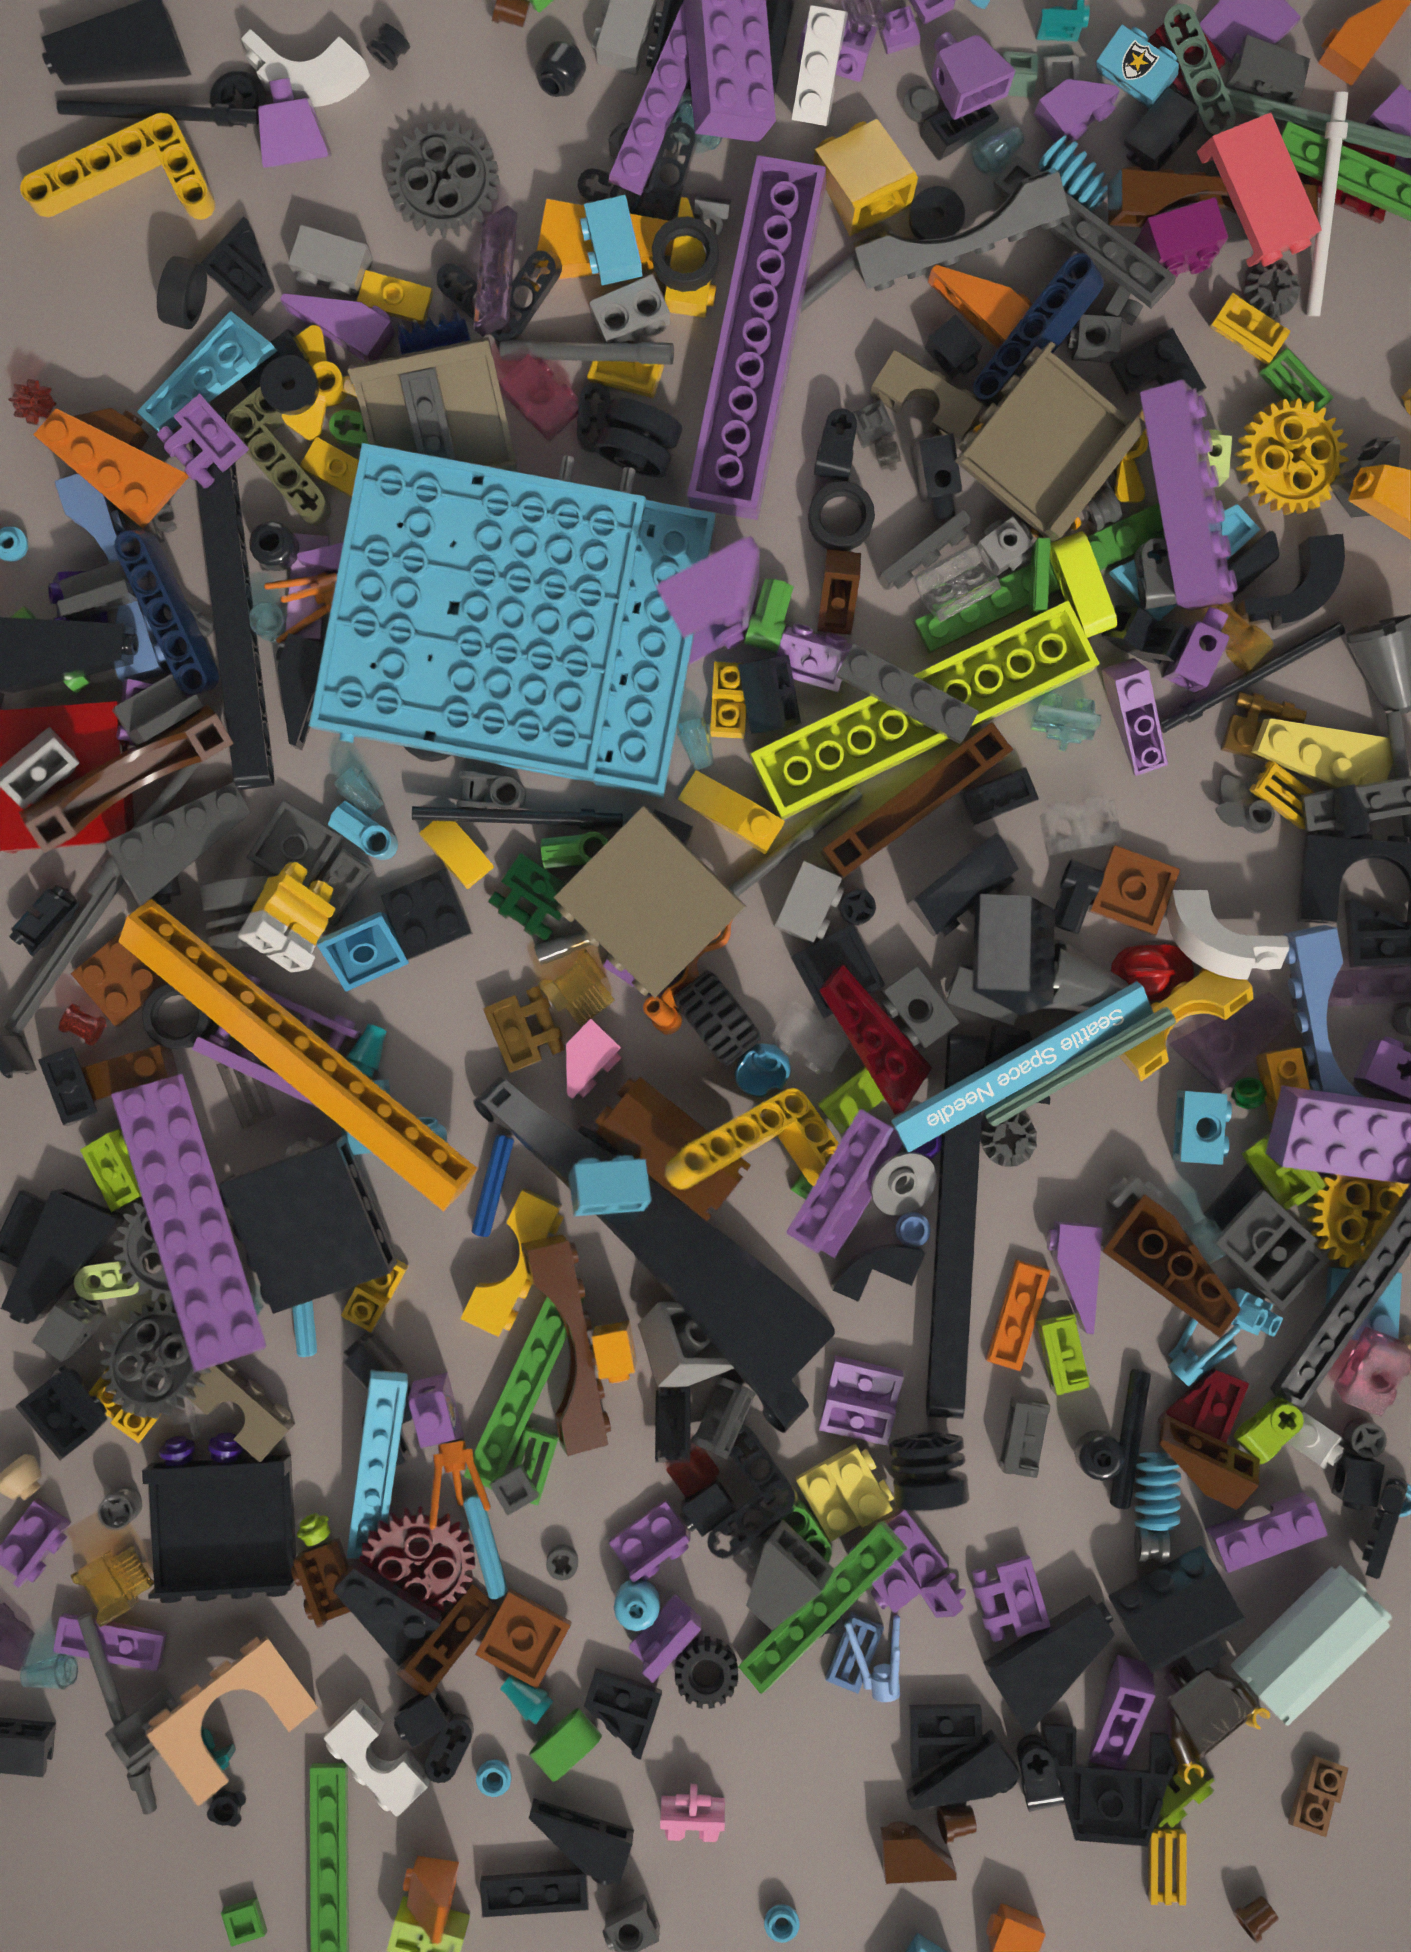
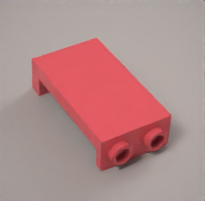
M1272 113L1212 136L1197 151L1202 164L1212 160L1216 164L1253 249V255L1246 260L1248 267L1260 262L1263 267H1266L1283 257L1282 253L1288 250L1294 255L1312 245L1310 239L1322 229Z

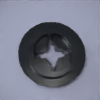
M231 71L223 74L215 81L210 92L211 107H215L216 104H231L233 108H237L235 103H230L235 101V89L241 93L243 98H248L243 100L242 109H258L259 106L265 105L266 94L261 83L255 76L244 71ZM234 123V125H241L245 128L247 127V124Z

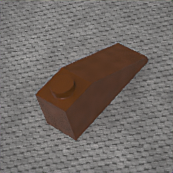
M163 1045L131 1052L81 1068L94 1101L112 1097L111 1094L178 1075L172 1049L163 1047Z
M1166 1414L1161 1418L1159 1444L1206 1496L1238 1510L1259 1487L1260 1459Z
M471 1584L467 1592L462 1594L457 1603L453 1604L442 1617L441 1625L403 1662L395 1673L420 1696L431 1694L499 1607L475 1585Z

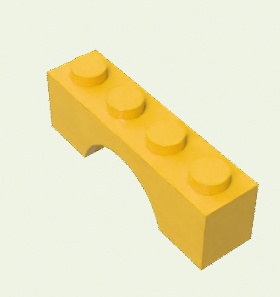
M1202 968L1197 977L1190 982L1185 981L1177 985L1172 990L1171 996L1161 1003L1155 1002L1151 1004L1153 1013L1164 1007H1168L1176 1019L1175 1024L1187 1016L1200 1013L1212 1014L1226 1020L1254 1000L1253 988L1248 980L1225 977ZM1174 1025L1119 1055L1140 1082L1169 1062L1166 1041Z
M526 1188L521 1190L506 1222L516 1234L519 1242L520 1256L517 1267L511 1275L503 1280L492 1283L479 1282L460 1319L497 1337L500 1336L503 1329L511 1330L519 1313L513 1308L519 1297L526 1298L532 1286V1282L527 1278L521 1244L546 1238L549 1233L556 1235L564 1219V1216L559 1214L562 1205Z

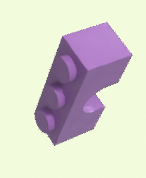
M1301 1492L1270 1504L1272 1511L1263 1517L1253 1520H1241L1235 1517L1206 1528L1205 1531L1217 1562L1229 1573L1327 1536L1328 1534L1316 1502Z

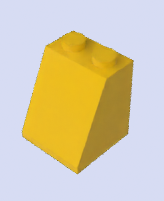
M878 119L869 123L866 121L859 122L852 126L848 133L838 138L834 136L826 138L815 149L813 165L826 167V191L849 236L859 233L911 207L918 176Z

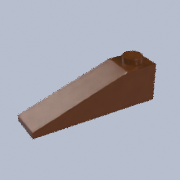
M1145 1194L1121 1217L1101 1244V1251L1219 1338L1223 1336L1242 1310L1203 1258L1196 1245L1185 1233L1175 1216Z

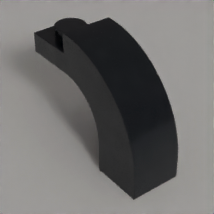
M1343 534L1306 538L1298 545L1300 577L1295 589L1291 593L1281 596L1244 599L1235 606L1237 620L1248 619L1249 624H1261L1269 622L1271 617L1273 631L1295 625L1322 607L1336 590L1343 573L1345 563Z

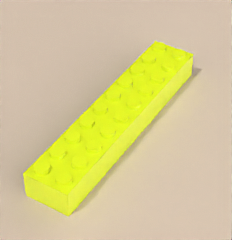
M1068 600L913 676L978 710L979 712L969 729L971 730L1091 672L1100 663ZM869 696L750 754V761L777 817L784 820L950 739L882 701Z

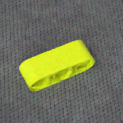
M1080 531L1051 542L1050 562L1065 602L1069 600L1086 637L1089 638L1117 626L1115 610L1085 533Z

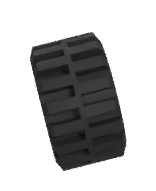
M706 970L673 996L675 1005L720 1063L727 1066L761 1041L760 1032L714 973Z

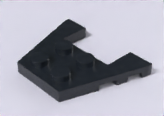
M1043 1723L1044 1734L1049 1752L1054 1761L1055 1771L1059 1779L1064 1805L1075 1841L1148 1847L1163 1804L1162 1800L1168 1782L1171 1780L1175 1770L1176 1758L1170 1746L1168 1734L1150 1732L1149 1770L1076 1765V1726Z

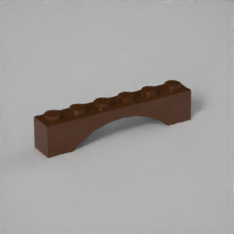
M1129 166L1121 169L1107 183L1108 225L1141 228L1150 217L1216 197L1219 208L1237 214L1222 178L1207 176L1204 172L1177 174L1171 169H1161L1154 172L1142 171L1138 166ZM1301 181L1318 219L1317 185H1306Z
M206 704L201 709L147 741L133 746L20 811L19 814L43 852L47 853L76 836L103 811L135 790L171 772L203 762L234 743L217 714Z
M991 722L896 796L824 847L820 852L837 876L844 879L1013 751V748L994 723Z
M563 1234L522 1243L521 1247L527 1278L554 1303L563 1320L568 1337L570 1356L568 1378L562 1397L554 1411L560 1446L567 1456L607 1446L606 1433L611 1432V1424L607 1412H602L600 1399L605 1398L601 1379L599 1380V1378L595 1377L593 1366L597 1365L593 1344L589 1345L587 1332L592 1331V1325L588 1311H583L580 1298L585 1297V1288L582 1278L580 1276L576 1277L574 1264L579 1263L575 1243H570Z

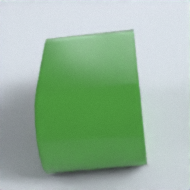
M798 1500L793 1512L801 1513L804 1516V1520L800 1525L789 1526L808 1544L813 1541L822 1542L825 1547L820 1555L829 1562L832 1556L830 1540L807 1505ZM784 1502L782 1506L785 1507L788 1502Z
M576 1708L533 1746L529 1756L550 1780L555 1782L597 1745L602 1738V1734L579 1708Z

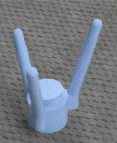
M898 1615L893 1617L890 1664L876 1665L874 1672L871 1674L869 1673L850 1621H846L844 1625L863 1676V1688L871 1689L872 1697L876 1701L892 1702L900 1697V1617Z

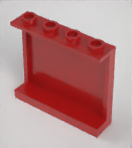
M112 701L0 710V767L48 727H51L74 751L79 764L70 776L62 781H57L48 789L47 794L43 798L47 797L129 749V741L119 740L116 737L118 726L122 725L114 714L113 707L120 703ZM1 787L0 851L17 854V851L41 849L19 814L23 809ZM133 792L103 811L76 836L55 848L106 844V842L131 831L135 826Z

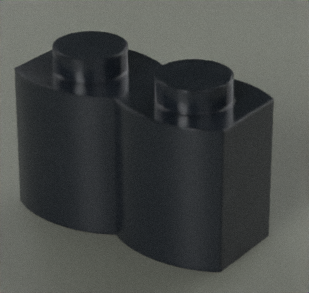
M367 1333L363 1334L343 1352L348 1357L343 1362L344 1366L367 1392L371 1371L396 1373L404 1365L376 1333L371 1338Z

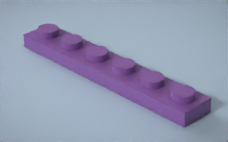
M684 1L609 175L608 182L640 196L659 154L665 132L673 121L690 80Z

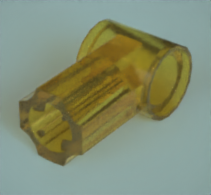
M1226 603L1219 604L1216 609L1228 615L1221 632L1230 636L1225 647L1227 649L1226 654L1234 665L1245 672H1249L1274 646L1273 641L1262 629L1246 623Z

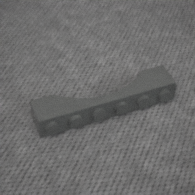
M1055 168L1020 180L1010 197L995 213L979 225L963 233L941 239L920 240L901 237L888 231H883L854 242L853 246L867 289L874 287L875 291H881L895 284L894 279L907 275L908 279H913L928 272L927 267L940 263L941 266L945 267L961 260L960 255L974 250L975 254L995 248L994 242L1005 238L1008 239V242L1020 240L1029 235V229L1041 225L1042 229L1055 227L1063 222L1062 217L1070 215L1060 173Z

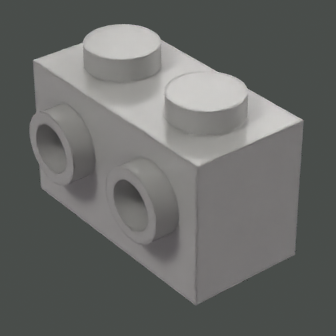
M48 727L0 767V787L24 810L31 803L34 804L41 800L47 794L48 789L57 781H62L70 776L79 762L74 751L51 727Z

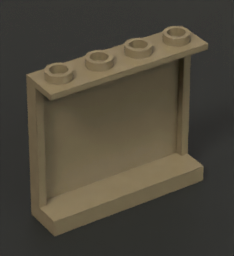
M489 337L350 365L348 368L350 381L355 387L370 445L418 453L400 374L436 367L457 461L508 471L517 469V460Z
M1052 341L1042 349L1036 346L1023 362L1027 367L1020 377L1014 374L1001 390L1005 395L998 405L991 403L979 418L983 425L976 434L970 431L957 447L961 453L954 460L1042 536L1051 538V542L1060 539L1146 429V423L1138 416L1132 420L1127 418L1053 354L1051 350L1055 344Z
M643 806L554 897L560 903L556 907L557 910L570 922L576 919L585 928L581 932L583 936L595 947L601 944L610 953L606 957L608 961L620 972L626 969L635 978L632 981L634 987L645 997L651 994L654 998L659 996L679 973L747 907L646 806Z

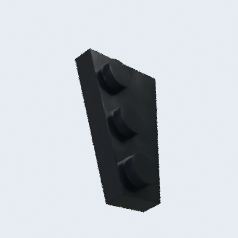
M357 1559L335 1582L334 1593L398 1667L441 1625L442 1614Z

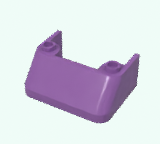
M752 536L727 546L655 585L682 637L685 638L695 632L689 665L724 646L727 649H731L745 641L744 634L749 627L759 581L760 550Z

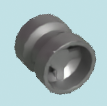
M121 1487L113 1491L99 1504L97 1511L100 1523L110 1530H120L129 1525L141 1513L143 1505L140 1494L135 1489L129 1487Z

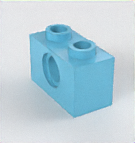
M1177 1090L1172 1160L1223 1165V1157H1227L1229 1153V1138L1225 1136L1226 1122L1230 1121L1232 1114L1231 1102L1227 1101L1228 1094ZM1202 1118H1206L1210 1123V1131L1204 1137L1199 1136L1196 1131V1125Z

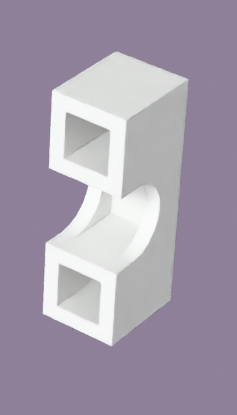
M810 5L792 120L824 126L829 125L835 90L836 69L839 54L842 50L848 12Z
M360 1697L329 1727L323 1739L327 1742L326 1747L329 1752L337 1759L342 1758L351 1768L350 1771L354 1779L361 1785L366 1784L374 1792L375 1799L380 1807L385 1811L390 1810L398 1817L428 1788L430 1779L425 1773L422 1762L409 1749L393 1761H385L375 1755L371 1742L380 1734L384 1722Z

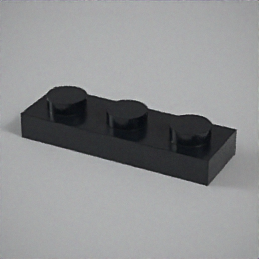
M580 1869L481 1876L480 1879L482 1918L589 1910L588 1878Z

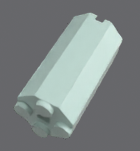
M1340 1565L1336 1569L1331 1566L1231 1664L1236 1673L1248 1683L1257 1696L1287 1726L1390 1627L1388 1621L1393 1618L1377 1601L1366 1593L1367 1590Z

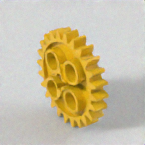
M1300 398L1291 401L1290 404L1287 399L1277 402L1276 405L1272 403L1264 407V412L1260 411L1252 416L1254 422H1250L1243 427L1249 435L1238 438V442L1245 446V449L1235 453V456L1244 459V464L1236 467V471H1246L1247 474L1240 483L1241 485L1251 483L1253 487L1250 489L1248 496L1259 493L1261 496L1258 505L1262 506L1271 502L1270 512L1272 513L1282 508L1284 515L1291 514L1294 510L1297 514L1307 512L1308 508L1312 510L1320 507V501L1324 502L1332 498L1329 491H1333L1330 485L1340 475L1341 468H1339V465L1349 461V458L1340 455V450L1346 448L1348 443H1338L1337 440L1344 432L1343 429L1333 431L1331 427L1334 425L1336 418L1333 417L1325 420V407L1313 412V401L1303 406ZM1284 425L1290 429L1291 439L1285 436ZM1312 445L1318 451V459H1315L1311 453ZM1266 454L1272 458V469L1265 462ZM1294 474L1300 480L1299 489L1293 483Z
M1329 1173L1331 1179L1321 1177L1326 1187L1314 1194L1318 1198L1317 1203L1307 1204L1309 1208L1316 1210V1215L1307 1218V1221L1317 1223L1318 1228L1314 1229L1311 1235L1322 1236L1323 1238L1317 1247L1319 1249L1331 1248L1327 1257L1330 1260L1340 1258V1267L1349 1268L1351 1264L1353 1267L1375 1235L1376 1230L1382 1225L1409 1184ZM1368 1184L1371 1185V1189H1370V1190H1369L1368 1187H1367ZM1350 1185L1355 1190V1199L1352 1203L1346 1197V1191ZM1383 1192L1389 1198L1388 1206L1385 1209L1380 1203V1197ZM1363 1211L1368 1213V1219L1362 1217ZM1345 1221H1347L1351 1227L1350 1234L1347 1238H1345L1341 1232L1342 1224ZM1361 1239L1364 1243L1362 1246L1359 1244Z

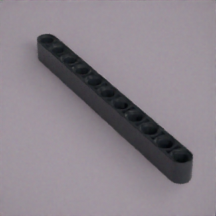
M219 412V416L226 422L227 413ZM192 439L193 455L196 457L203 450ZM213 462L207 471L214 478V482L209 487L203 488L197 481L227 731L234 743L229 746L233 778L238 790L274 786V766L236 462L224 472Z
M948 1035L944 1090L985 1067L986 1044L984 1036ZM982 1111L941 1134L942 1148L940 1152L926 1393L927 1417L963 1419L965 1412Z

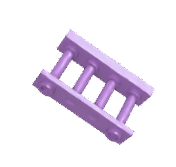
M241 970L243 975L278 1004L302 1014L299 1021L307 1028L311 1029L314 1020L332 1028L333 1031L327 1044L335 1051H339L346 1035L355 1039L360 1038L361 1032L353 1029L356 1024L355 1022L337 1014L334 1020L259 986L260 978ZM218 1026L215 1035L211 1034L209 1039L197 1037L192 1050L317 1107L270 1067L260 1063L261 1060L248 1049H242L241 1053L229 1049L230 1042L227 1040L230 1034L222 1027Z
M860 1109L786 1234L816 1253L822 1250L831 1257L836 1258L872 1198L871 1183L876 1171L886 1160L897 1155L903 1147L897 1132L892 1127Z

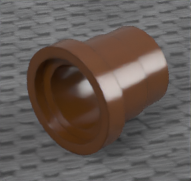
M496 0L492 22L499 24L500 21L523 28L530 1Z
M946 1805L937 1807L938 1827L945 1844L953 1843L954 1838L976 1833V1819L970 1805L947 1808Z
M1262 1896L1249 1903L1243 1909L1238 1907L1233 1911L1241 1927L1256 1944L1263 1939L1262 1934L1279 1920L1276 1912Z

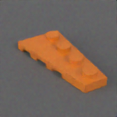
M57 408L33 434L142 529L148 525L189 478L185 472Z

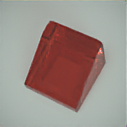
M699 1446L691 1449V1463H672L665 1469L685 1498L710 1485L720 1472L706 1450Z

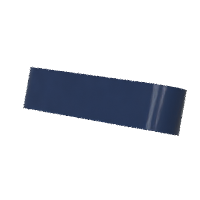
M1077 253L1065 261L976 378L973 391L986 408L991 403L996 405L1000 403L1005 396L1001 392L1002 388L1014 374L1018 377L1021 376L1027 368L1023 362L1036 346L1042 349L1052 341L1055 346L1051 352H1055L1101 292L1104 285L1103 276L1087 254Z
M145 529L121 532L117 535L114 543L116 555L178 687L189 695L212 690L219 682L220 675L158 539L154 533ZM135 538L140 542L141 549L139 554L133 548ZM150 571L156 577L155 587L151 586L148 580ZM165 604L170 607L172 612L170 620L165 617L163 612ZM180 637H182L187 644V650L185 653L180 649L178 644ZM195 669L202 676L201 685L197 684L194 680Z

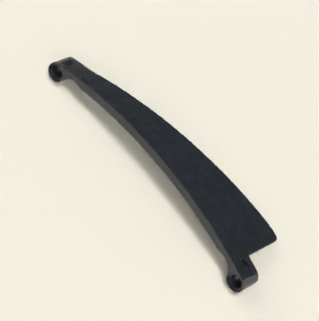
M502 1077L496 1079L473 1100L476 1110L485 1120L492 1124H500L513 1133L569 1189L568 1174L574 1164H578V1161L587 1158H597L599 1162H612L616 1158L576 1130L538 1108L516 1087ZM649 1179L651 1202L644 1211L597 1214L596 1216L674 1297L741 1378L757 1394L763 1405L762 1413L769 1424L776 1430L786 1433L809 1407L808 1401L792 1379L834 1336L835 1329L829 1320L751 1254Z

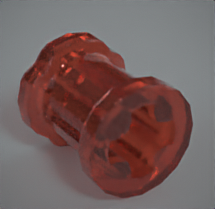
M71 1004L65 1010L59 1022L58 1030L63 1033H73L85 1039L87 1045L94 1046L103 1034L107 1021L102 1016L96 1018L81 1011L80 1006Z

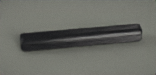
M1132 1369L1130 1371L1119 1441L1125 1458L1122 1469L1113 1479L1110 1504L1118 1509H1129L1131 1506L1136 1464L1151 1374L1142 1369Z

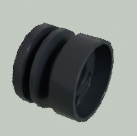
M923 1432L902 1437L889 1443L890 1454L896 1457L891 1461L892 1470L908 1473L893 1480L897 1508L909 1511L944 1510L960 1506L970 1500L966 1473L950 1470L966 1462L964 1454L959 1452L964 1448L962 1436L950 1433Z

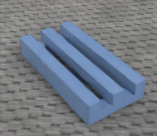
M851 1611L847 1621L851 1622L853 1630L855 1625L860 1626L856 1635L860 1647L867 1630L873 1631L863 1655L869 1668L883 1633L884 1625L879 1622L874 1623L866 1617L862 1618L857 1613ZM845 1631L840 1637L825 1675V1680L858 1694L863 1683L860 1668H858L854 1681H848L856 1660L852 1648L840 1677L836 1676L849 1643L848 1633Z

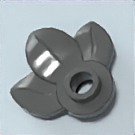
M1261 770L1254 773L1247 784L1229 775L1221 777L1219 792L1224 803L1219 805L1215 811L1218 817L1228 826L1244 827L1250 833L1261 834L1269 830L1273 825L1275 812L1271 804L1261 800L1249 791L1252 784L1258 782L1256 778L1260 773H1263ZM1266 786L1265 789L1274 795V792ZM1252 812L1258 816V822L1254 819Z

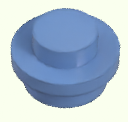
M908 1212L898 1219L895 1232L898 1240L905 1246L919 1247L929 1239L931 1227L929 1221L922 1214Z

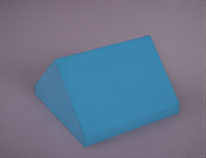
M381 911L318 939L316 943L346 992L409 964V960L405 957L389 915Z

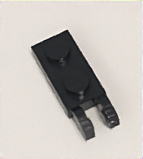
M1396 1475L1388 1478L1380 1499V1504L1384 1510L1377 1509L1371 1528L1377 1530L1378 1534L1375 1542L1368 1539L1362 1560L1369 1562L1365 1575L1374 1579H1380L1407 1492V1481Z

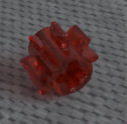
M27 379L26 386L15 383L14 387L16 390L12 397L8 398V401L12 402L16 410L13 415L19 418L26 417V422L38 425L39 418L46 420L50 416L53 407L57 406V403L53 401L49 394L52 388L40 386L39 381Z

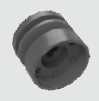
M271 876L238 878L200 886L202 910L206 912H219L220 914L219 919L205 924V930H222L223 933L208 937L207 943L209 947L229 950L252 948L251 945L240 939L238 934L258 897L265 889L264 885L267 879Z

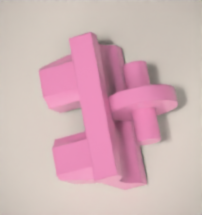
M690 1783V1794L662 1795L660 1829L665 1830L667 1840L680 1841L685 1838V1830L699 1831V1839L703 1842H716L720 1831L724 1832L725 1798L697 1795V1784Z

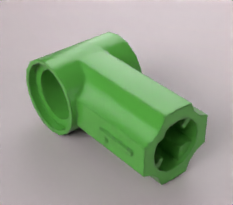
M765 578L756 613L752 614L744 644L775 653L778 652L786 626L784 620L794 586L781 580Z
M592 831L582 835L541 839V856L544 869L586 865L592 859L587 854L588 844L593 840H601L605 846L609 840L599 832Z

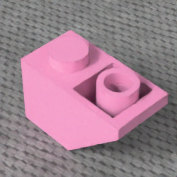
M590 1019L566 1044L567 1094L572 1099L577 1094L584 1098L597 1084L593 1078L602 1069L608 1073L622 1059L618 1054L622 1047L593 1019Z

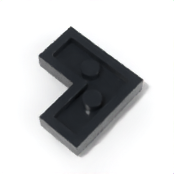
M1173 328L1116 358L1110 364L1126 395L1157 379L1160 386L1183 380L1192 389L1195 388L1198 395L1206 389L1203 380Z

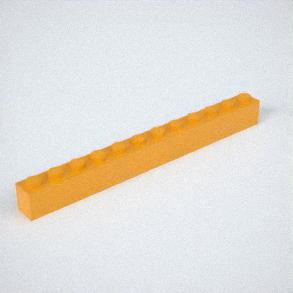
M150 899L127 916L119 939L121 945L443 1212L465 1190L478 1169L475 1165L159 904Z

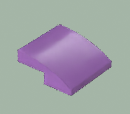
M1220 0L1200 22V26L1215 48L1231 63L1234 54H1240L1242 42L1247 35L1275 45L1298 24L1301 16L1285 0Z
M835 1355L819 1430L888 1446L904 1372Z

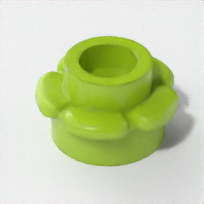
M317 1513L308 1515L299 1523L300 1529L297 1532V1537L301 1538L307 1546L320 1543L331 1533L327 1522L329 1518L326 1515L319 1517Z

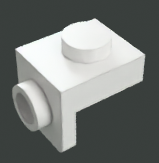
M1303 1411V1427L1287 1443L1324 1469L1329 1464L1335 1466L1345 1452V1448L1342 1447L1345 1440Z

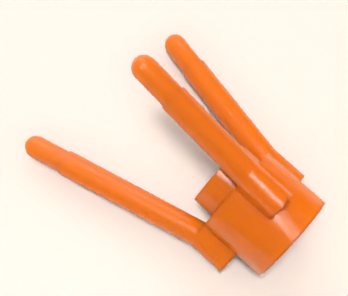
M323 572L315 576L279 580L264 584V588L267 590L311 584V588L282 596L281 602L286 603L313 595L317 605L324 603V606L276 638L277 643L285 641L288 633L295 635L326 613L331 612L337 581L336 572L328 575Z
M466 1440L438 1445L439 1454L433 1455L434 1476L430 1507V1529H435L437 1524L443 1466L445 1473L452 1472L457 1505L462 1506L464 1502L460 1471L466 1470V1462L484 1510L489 1511L491 1508L474 1462L472 1448L467 1449Z

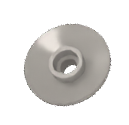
M903 1152L886 1160L876 1171L871 1183V1196L875 1205L882 1212L894 1216L904 1215L919 1209L930 1198L936 1186L937 1175L933 1163L926 1156L917 1152Z

